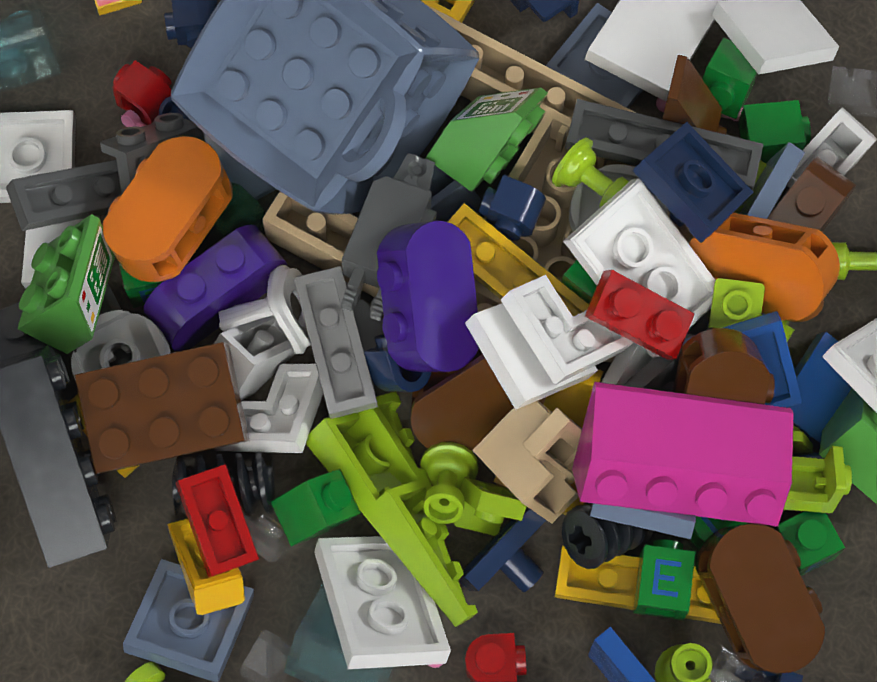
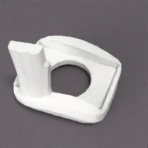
M286 265L278 266L270 273L267 297L235 305L232 308L218 312L220 319L219 327L222 331H226L261 318L274 316L291 343L294 353L303 354L311 343L303 312H301L297 321L290 302L291 293H294L299 301L294 278L303 275L295 268H289Z

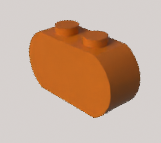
M175 137L165 140L156 146L149 158L144 159L139 164L135 177L126 190L111 203L108 214L103 220V234L108 246L129 275L145 282H161L172 279L181 273L233 198L231 181L216 151L208 143L194 137Z
M733 212L702 243L695 237L689 242V245L715 280L723 278L762 283L765 286L762 313L768 314L777 311L781 320L791 319L798 321L812 314L833 288L839 276L840 263L837 251L829 238L818 229Z

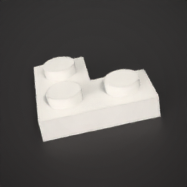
M546 275L510 290L501 299V302L554 385L624 352L634 343L584 317L586 311L572 316Z
M280 364L266 401H241L250 441L215 448V451L303 453L323 395L316 364Z

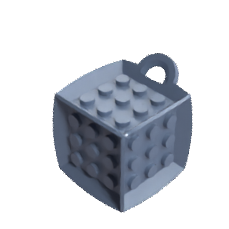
M221 0L192 47L173 86L171 98L221 148L285 195L314 212L332 215L351 214L362 210L373 181L385 176L393 178L408 153L418 157L422 154L466 86L479 60V52L451 25L420 0Z

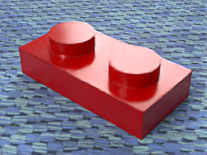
M606 270L601 275L584 317L667 360L677 359L695 313L614 270Z
M226 464L178 480L175 483L209 578L259 560Z

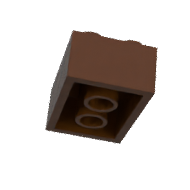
M224 342L75 374L96 474L250 441L230 347Z

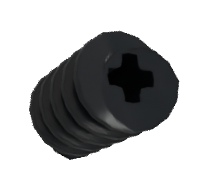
M255 452L252 465L246 466L242 454L236 453L232 467H227L238 501H241L248 515L255 513L259 500H261L265 512L273 514L274 508L271 504V501L275 499L273 461L271 465L266 466L261 452ZM202 454L196 456L192 469H187L183 456L176 458L172 475L175 515L178 514L180 505L182 504L183 506L175 483L178 480L224 465L225 461L222 454H216L212 468H207Z
M586 502L575 506L567 512L562 523L561 532L563 544L569 556L577 565L586 569H595L604 562H609L616 556H621L628 550H633L640 544L647 543L656 534V531L591 517L592 503Z

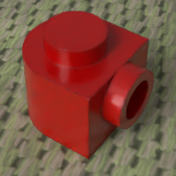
M134 60L131 65L125 64L114 78L112 88L116 105L125 111H134L143 123L151 124L159 115L161 103L171 96L172 90L170 86L172 82L160 69L154 66H150L148 69Z
M514 633L486 634L476 638L466 651L465 670L471 682H517V676L527 674L525 645H515Z

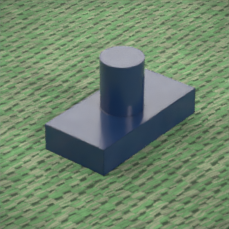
M526 507L522 521L510 519L499 533L462 569L464 574L459 579V582L469 591H479L500 569L523 593L529 590L541 578L544 571L520 547L537 531L546 519Z

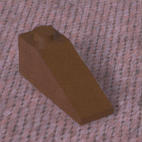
M677 55L662 119L680 124L688 122L692 127L726 135L727 128L719 126L722 112L721 106L689 58Z

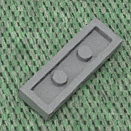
M341 266L295 277L294 281L330 419L378 407L353 310L341 308L342 299L347 288Z

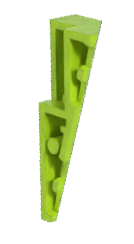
M391 392L376 396L378 405L376 408L330 419V417L324 418L309 433L306 445L328 472L341 469L359 510L452 624L457 627L471 619L478 611L475 605H468L463 595L459 584V579L464 574L460 562H451L444 542L449 535L446 524L432 521L424 512L425 495L432 486L426 469H420L416 466L410 449L415 439L411 429H403L396 412L401 404L397 393Z

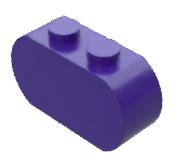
M446 221L405 224L392 229L383 238L377 250V281L381 288L384 313L382 326L387 340L389 355L399 366L413 372H450L463 368L474 358L479 349L465 324L473 314L478 312L469 239L457 226Z
M242 226L235 229L187 264L178 276L158 285L146 300L143 311L148 319L163 332L168 344L174 351L191 349L219 328L220 319L218 312L232 308L235 305L256 301L267 293L270 273L280 265L287 266V262L257 226Z

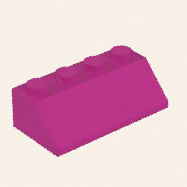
M594 382L572 466L579 500L586 503L778 526L792 484L794 413L791 408Z

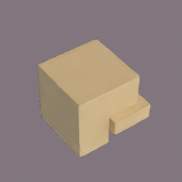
M539 401L516 410L513 408L472 450L522 504L551 524L579 497L578 493L570 485L575 481L572 466L582 428L558 408L552 412Z

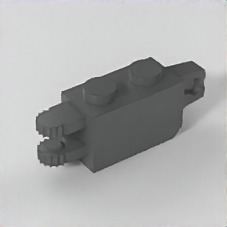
M408 153L393 178L385 176L373 181L342 257L343 276L349 277L350 280L342 299L341 308L352 311L358 304L364 283L379 288L370 307V318L381 321L384 317L381 288L377 281V250L383 238L392 229L405 224L436 220L437 211L431 210L432 192H430L435 162Z

